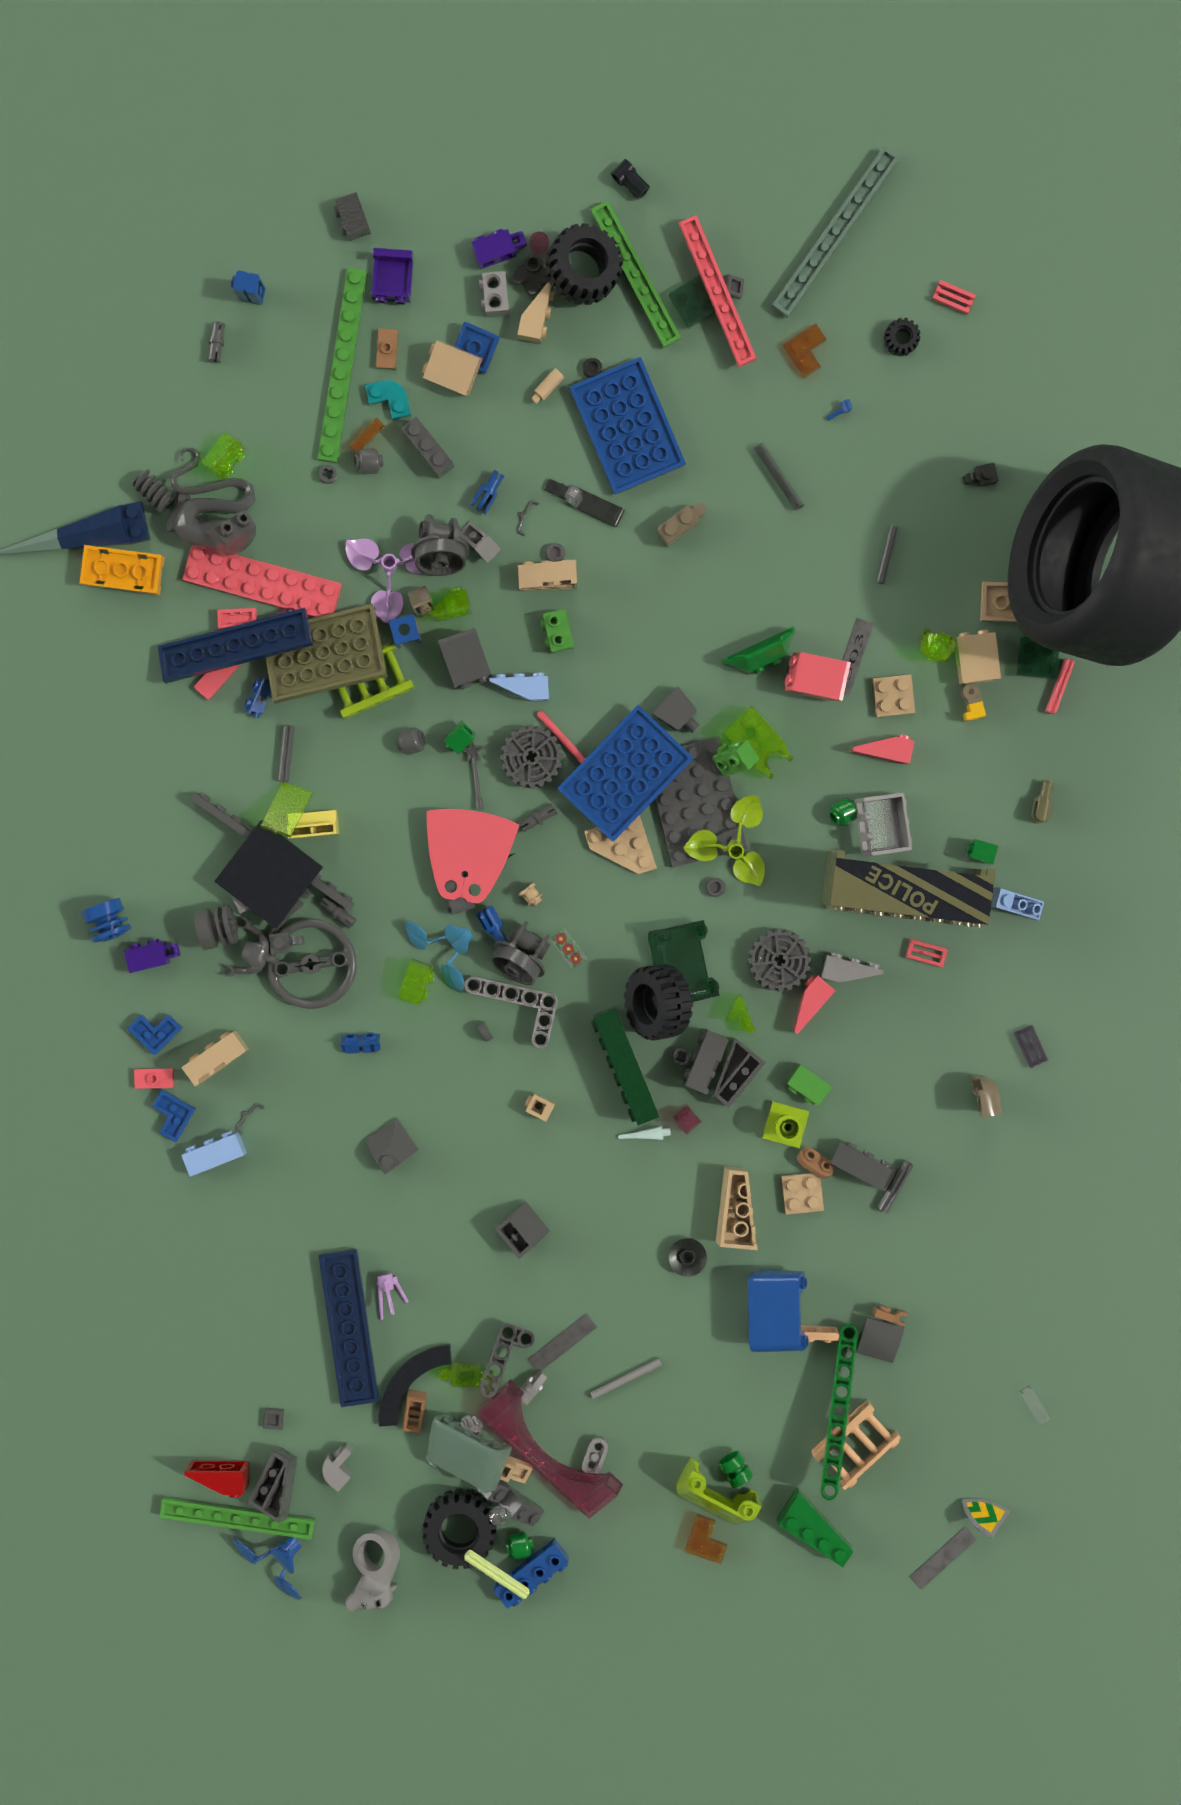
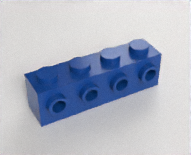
M554 1538L510 1571L508 1575L529 1588V1595L537 1590L538 1585L542 1582L544 1584L547 1583L555 1572H561L568 1566L569 1555ZM496 1582L494 1584L493 1591L507 1609L511 1606L515 1607L522 1601V1598L500 1583Z

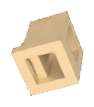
M534 1093L533 1096H528L524 1105L527 1106L526 1112L546 1122L555 1106V1102ZM537 1102L542 1103L543 1107L541 1109L535 1107Z

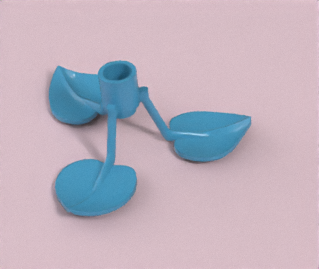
M406 921L405 927L408 938L420 950H424L426 944L448 939L456 952L447 962V965H441V975L450 988L463 993L465 986L463 976L457 968L452 966V962L458 954H465L467 952L468 944L473 939L469 929L447 925L445 927V936L428 940L426 939V932L420 926Z

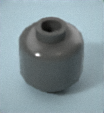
M375 448L360 449L354 455L355 469L360 474H376L379 472L380 467H383V456L379 455Z
M416 727L401 731L396 740L398 749L402 750L406 755L421 752L427 743L424 732Z

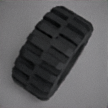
M582 223L580 227L578 224H574L570 228L562 230L551 245L545 260V266L547 267L545 270L546 276L551 278L549 283L551 287H556L557 290L555 292L559 296L561 294L564 295V299L568 302L573 300L574 304L581 305L582 302L585 305H591L593 302L598 303L603 298H606L619 281L623 270L621 267L623 265V258L619 257L622 252L619 246H615V239L613 237L610 238L607 231L603 230L602 232L599 230V227L596 225L589 227L588 223ZM580 251L590 255L598 265L599 276L588 278L578 274L569 262V253Z
M669 964L645 966L635 970L629 977V981L625 986L626 992H624V1006L632 1028L636 1029L635 1032L638 1035L651 1041L672 1038L682 1034L688 1027L689 1019L693 1013L691 1011V1007H693V1001H691L692 992L688 988L689 984L684 979V975L677 968Z
M461 1488L455 1489L454 1493H451L449 1490L444 1493V1496L439 1495L435 1498V1502L430 1504L422 1528L423 1543L427 1544L426 1550L428 1554L433 1553V1559L436 1562L441 1560L442 1566L453 1565V1569L457 1570L459 1566H463L464 1569L470 1568V1563L464 1559V1555L468 1550H472L485 1559L489 1554V1550H492L496 1537L497 1520L495 1519L494 1509H490L488 1500H482V1495L477 1493L475 1496L472 1494V1490L469 1489L466 1492H461ZM454 1514L467 1515L477 1524L478 1533L473 1540L467 1543L452 1542L442 1531L443 1521Z

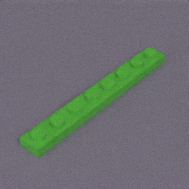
M607 200L592 208L591 213L602 232L603 230L607 231L608 236L615 239V246L620 247L622 253L619 257L623 258L622 271L661 345L665 348L679 341L681 336L609 201Z
M170 1497L162 1498L159 1517L309 1540L313 1538L315 1518L288 1515V1519L278 1523L259 1510Z

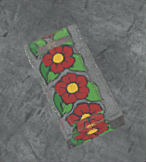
M565 927L550 938V941L572 970L587 959V956Z

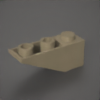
M426 586L408 592L410 602L418 617L422 616L425 618L433 614V610L436 608Z

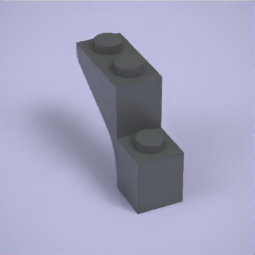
M503 1480L499 1481L495 1491L488 1492L487 1494L482 1493L487 1500L499 1503L511 1519L531 1526L537 1523L540 1516L544 1513L541 1506L513 1489Z

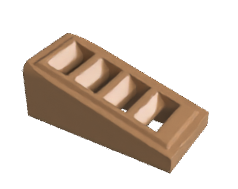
M408 1390L402 1431L421 1433L427 1392ZM410 1406L421 1407V1409L409 1408V1407H410ZM408 1414L420 1415V1417L409 1416ZM407 1421L419 1422V1424H409Z

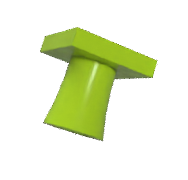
M772 1101L762 1139L800 1148L810 1111ZM785 1124H791L790 1128L785 1130Z

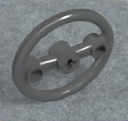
M305 919L286 926L279 933L290 932L292 934L303 928H320L337 937L343 944L344 950L321 957L316 954H310L302 960L292 962L280 961L278 965L266 962L267 974L272 987L285 1001L300 1008L318 1009L335 1003L346 994L356 975L357 959L350 939L341 929L323 920ZM270 948L269 955H272V956H275V957H276L277 954H271V948ZM337 954H342L345 957L343 964L336 962ZM310 959L312 960V962L327 961L325 963L316 964L315 966H313V969L311 966L308 965L296 967L297 965L307 964L308 962H310ZM280 964L287 966L288 971L286 974L280 973ZM325 967H348L345 980L339 989L332 995L320 1000L298 998L290 994L279 981L280 977L287 976L290 973L304 971L305 973L313 974Z

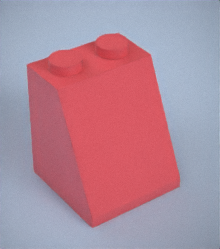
M803 652L793 653L789 660V674L785 678V691L822 701H842L851 662Z

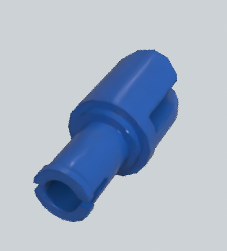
M496 470L493 471L486 485L480 486L470 503V506L473 507L480 494L484 492L485 494L476 507L480 511L488 496H490L491 499L483 511L485 515L498 496L496 490L505 477L503 474H499L495 480L499 473Z
M492 905L476 914L485 932L489 933V935L492 934L496 942H509L501 929L503 923Z

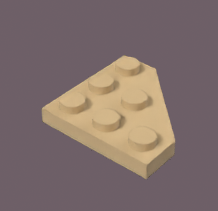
M640 815L614 842L598 827L584 831L590 850L627 869L641 874L657 868Z

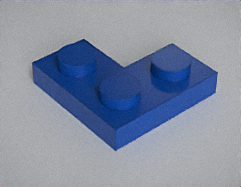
M142 1014L127 1029L155 1056L183 1027L170 1014L156 1027Z
M164 1089L161 1090L152 1106L169 1116L159 1133L174 1142H178L196 1108Z

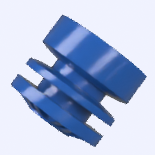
M120 898L97 904L81 912L85 924L95 923L96 925L88 931L89 934L99 933V935L91 938L93 943L115 939L132 929L130 924L124 926L120 924L128 920V917L118 918L117 914L125 910Z

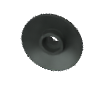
M680 1239L672 1245L669 1251L670 1266L681 1276H695L706 1265V1250L695 1239ZM690 1253L691 1257L689 1259H685L684 1254Z

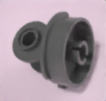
M427 514L424 521H421L419 540L411 547V555L415 559V566L419 571L433 576H447L456 574L464 569L466 558L469 556L470 551L468 544L460 539L461 528L458 526L456 518H451L449 523L445 524L434 522L433 516Z
M525 921L522 926L517 925L508 939L512 943L506 941L495 942L493 945L494 953L490 960L494 967L508 978L524 985H533L538 977H542L545 974V968L537 958L542 960L551 944L547 941L550 935L546 934L544 939L533 935L532 932L526 929L528 922ZM516 946L519 947V948H521L522 950L528 952V953L531 954V955H530V956L526 955L525 953H523V952H521L520 950L516 949Z

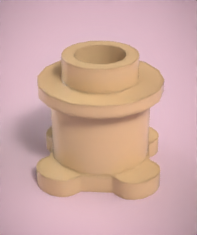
M532 883L518 894L526 900L527 906L532 905L535 907L542 901L540 897L543 894H540L534 887L535 883Z

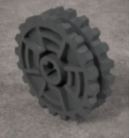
M528 725V729H524L523 726L519 727L518 732H511V738L506 737V746L501 747L504 753L500 755V760L504 761V764L501 766L502 769H507L506 776L508 778L513 777L512 782L515 784L520 782L521 787L524 788L526 785H530V788H535L538 784L540 787H543L544 782H552L551 777L559 774L557 768L562 767V763L559 762L563 758V754L559 753L562 747L560 744H556L558 740L556 736H550L551 731L547 729L544 732L541 726L534 729L533 725ZM529 752L537 754L534 762H531V760L527 761L526 757L529 756Z
M776 929L774 933L768 930L766 931L767 935H759V941H753L752 945L754 948L749 949L748 953L751 954V958L747 960L752 966L749 968V971L755 974L753 976L755 981L760 980V985L763 987L768 985V989L771 991L775 988L779 992H783L784 988L792 990V985L799 986L801 978L806 979L807 977L805 972L810 971L811 967L808 966V962L812 961L811 957H808L810 949L804 947L806 942L803 939L799 940L798 934L794 933L791 935L790 930L785 929L782 932L781 929ZM782 955L784 963L777 965V962L774 961L775 957Z

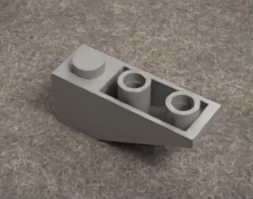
M831 952L830 956L825 955L819 977L842 983L881 975L884 970L879 969L880 965L868 962V966L862 965L859 959L850 957L848 961L842 959V955Z

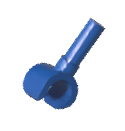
M850 399L841 401V409L827 416L828 420L830 421L839 414L850 412L852 409Z

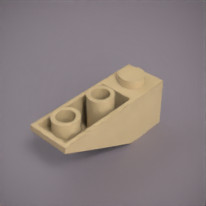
M549 282L521 315L517 334L518 340L541 344L542 338H546L547 327H545V321L550 319L551 308L548 307L549 301H553L555 289L551 287Z

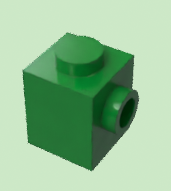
M461 720L445 736V746L451 752L454 751L459 754L474 740L475 733Z
M973 839L972 843H968L966 853H968L967 858L986 864H993L999 845Z

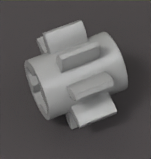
M467 1415L461 1419L459 1423L461 1427L480 1436L482 1432L480 1428L483 1427L480 1419L473 1415Z

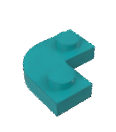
M384 380L365 385L369 405L389 402L393 420L412 416L407 394L399 383L392 380Z

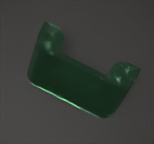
M704 920L649 931L648 943L653 965L669 964L677 968L684 975V979L688 981V988L692 992L691 1001L695 1002L720 996L719 983L713 977H708L701 945V940L705 939L708 933Z

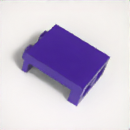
M373 248L374 268L372 291H370L372 300H375L377 303L393 301L398 305H405L406 302L411 303L413 251Z

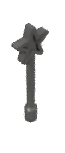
M472 741L469 748H465L463 752L468 754L467 762L472 760L477 810L484 809L476 759L481 760L479 752L483 749V746L475 747Z

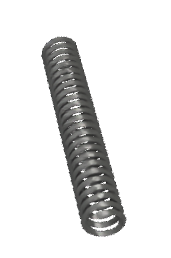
M764 443L754 447L757 454H759L758 456H761L760 459L764 462L763 464H765L772 477L776 480L775 482L781 487L784 495L788 497L787 500L793 505L794 510L802 508L805 504L801 505L803 503L800 502L801 499L799 497L795 498L798 494L794 495L796 492H793V486L789 487L791 485L788 484L789 481L787 479L783 480L786 476L782 477L784 474H781L782 471H780L779 466L775 467L777 463L774 464L776 461H773L774 458L769 456L770 453H768L767 448L763 449L765 445L762 446Z

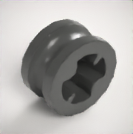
M325 465L320 469L319 476L322 482L331 484L336 480L337 473L334 467ZM325 470L333 472V474H331V479L323 477V475H325Z
M682 1047L677 1048L673 1053L674 1062L678 1065L687 1064L690 1060L689 1051ZM680 1051L687 1054L685 1055L686 1060L681 1062V1059L680 1061L676 1059L678 1057L677 1053Z

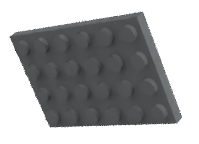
M720 737L682 746L694 759L656 797L672 868L700 861L689 856L684 850V845L697 831L709 830L713 832L717 837L716 844H721L725 847L730 841L737 840L739 823L732 821L730 816L732 806L736 803L730 776L724 777L712 759L717 753L716 750L722 746ZM742 829V830H741V844H742L744 850H746V849H747V845H746V841H745V837H744V833H743V829ZM717 848V857L729 854L728 851Z

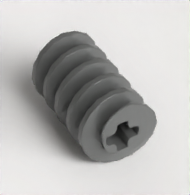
M147 469L135 479L133 483L134 489L140 492L142 497H146V500L151 502L154 508L157 507L158 512L163 513L174 503L175 497L171 498L172 491L165 492L167 489L166 485L161 488L159 487L162 483L161 480L154 482L155 475L148 477L150 470Z

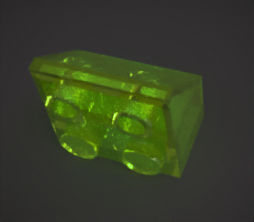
M224 432L201 463L220 479L228 478L234 470V465L237 462H241L244 458L246 449L237 439Z

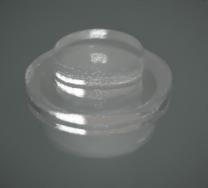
M495 1506L489 1513L490 1520L494 1525L501 1526L505 1524L507 1515L503 1508Z

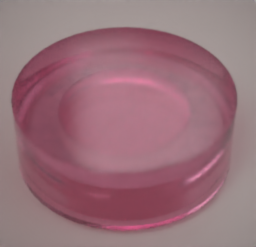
M540 231L533 233L530 237L531 249L536 253L546 251L549 246L548 236Z

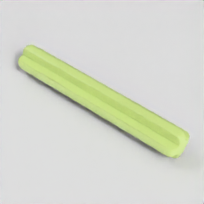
M468 1550L464 1555L465 1561L520 1598L526 1599L529 1595V1588L472 1550Z

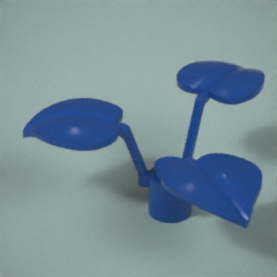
M236 1536L233 1538L239 1553L252 1564H256L257 1561L271 1554L283 1567L280 1576H275L274 1578L277 1586L286 1595L294 1599L300 1600L302 1598L299 1597L296 1589L284 1578L286 1571L291 1574L294 1573L293 1558L302 1547L297 1539L289 1537L284 1544L280 1543L277 1547L271 1548L270 1551L263 1555L256 1556L249 1548L238 1542Z

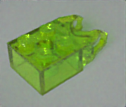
M753 706L722 732V735L730 743L737 740L739 742L748 740L759 757V760L752 767L764 773L769 779L774 776L767 765L769 755L776 753L785 757L788 761L793 759L787 750L784 740ZM746 729L749 731L753 730V739L745 736L747 734Z

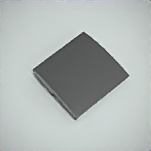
M866 1316L862 1334H860L857 1343L856 1353L893 1363L901 1342L904 1327Z

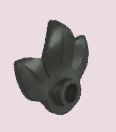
M532 255L525 259L524 265L516 268L513 275V283H524L527 292L530 295H535L541 288V284H547L551 278L546 276L545 270L547 268L543 266L542 260L538 256ZM532 263L537 265L535 269L530 268Z

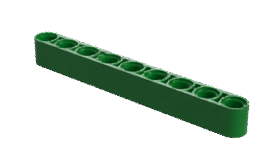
M852 1324L843 1326L839 1336L820 1488L821 1496L828 1501L837 1497L840 1488L858 1342V1329ZM847 1327L852 1328L855 1332L854 1337L851 1339L846 1338L844 1335V1330ZM844 1347H849L852 1350L850 1358H845L842 1355ZM841 1367L849 1369L850 1374L848 1377L844 1378L839 1374ZM839 1386L847 1389L845 1397H840L837 1394ZM836 1406L844 1408V1416L839 1417L835 1414L834 1409ZM833 1426L841 1427V1436H835L832 1433ZM831 1446H837L840 1449L838 1456L830 1454L829 1449ZM830 1465L837 1468V1475H829L827 1467ZM827 1485L834 1487V1495L829 1496L825 1493L824 1489Z

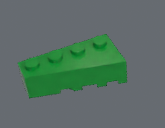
M796 1487L776 1518L778 1526L843 1568L853 1554L851 1544L802 1491Z

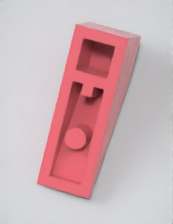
M899 734L898 737L853 747L850 752L907 765L910 764L915 741L910 740V736Z
M811 975L804 983L806 987L803 989L793 1026V1031L796 1034L803 1029L835 992L818 975L814 977Z

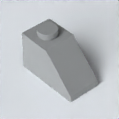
M472 521L461 530L460 538L486 563L493 559L501 550L491 537Z

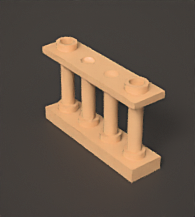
M865 1400L848 1416L846 1436L849 1433L854 1434L871 1453L862 1460L845 1442L844 1452L857 1466L850 1473L842 1467L841 1477L843 1479L840 1481V1484L844 1490L848 1487H853L857 1482V1478L890 1448H895L901 1439L896 1430L890 1434L873 1416L875 1409L868 1400ZM863 1420H868L885 1439L878 1447L859 1429V1424ZM837 1426L832 1433L835 1436H841V1427ZM827 1437L811 1451L813 1457L818 1462L821 1459L824 1460ZM831 1446V1447H830V1449H829L830 1454H831V1450H832L835 1446Z

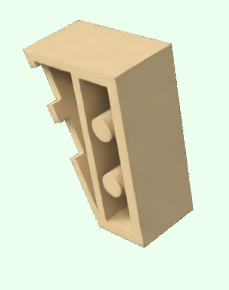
M576 560L542 561L535 564L534 562L527 561L522 562V565H518L520 591L577 589Z

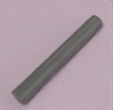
M890 526L876 581L880 584H884L898 528L896 526Z

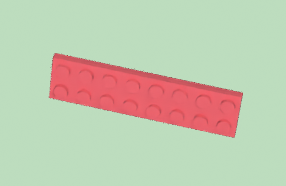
M194 545L191 546L182 579L189 583L291 611L305 608L308 615L313 617L335 613L342 584L236 554L223 556L215 550L198 548Z

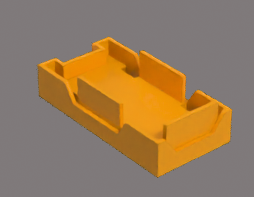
M84 545L79 584L89 587L119 589L160 596L162 568L164 567L165 557L158 554ZM100 551L109 552V554H101ZM139 555L147 557V559H142ZM96 581H102L105 583L104 585L96 584ZM135 586H141L144 588H142V590L135 589Z

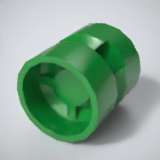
M738 1450L727 1454L718 1462L722 1472L728 1474L726 1478L732 1488L742 1486L753 1477L752 1471L747 1464H744L745 1460Z

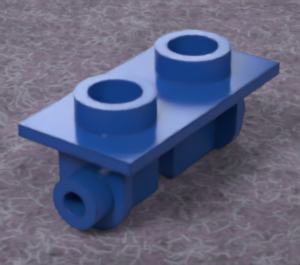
M262 677L254 681L252 685L253 693L251 697L246 699L244 708H246L244 712L250 714L253 711L252 715L257 718L262 715L267 704L261 698L269 699L271 695L270 681L266 680L264 683L265 678Z
M369 1032L360 1035L353 1033L342 1035L340 1042L341 1050L346 1054L360 1053L359 1047H363V1053H377V1051L381 1050V1044L379 1043L380 1034Z

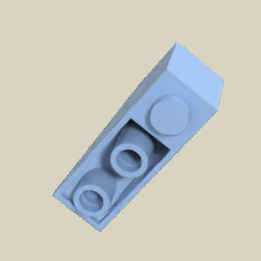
M520 673L513 674V677L506 678L505 674L494 675V678H490L492 684L530 702L549 701L548 676H544V673H532L533 676L525 677V674Z
M993 888L991 907L1040 920L1044 906L1043 901L1005 889Z

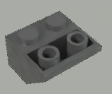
M526 1201L495 1226V1230L519 1259L535 1247L550 1231Z

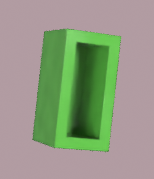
M799 1063L786 1080V1083L789 1085L788 1089L796 1095L800 1092L805 1096L803 1100L812 1106L814 1103L819 1106L832 1088V1086Z

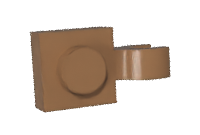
M874 1305L872 1311L875 1317L892 1323L895 1322L899 1326H905V1323L899 1320L900 1316L908 1317L909 1315L904 1310L893 1313L891 1308L885 1305H880V1307Z

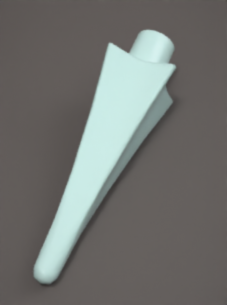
M660 1125L638 1132L620 1134L618 1139L663 1140L664 1136L671 1135L670 1128H663Z

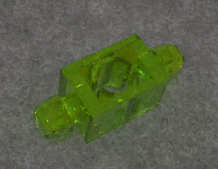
M452 1363L451 1370L449 1368L439 1370V1379L444 1381L451 1379V1387H480L486 1369L481 1371V1363ZM464 1371H468L471 1374V1377L465 1379L462 1377L461 1373Z

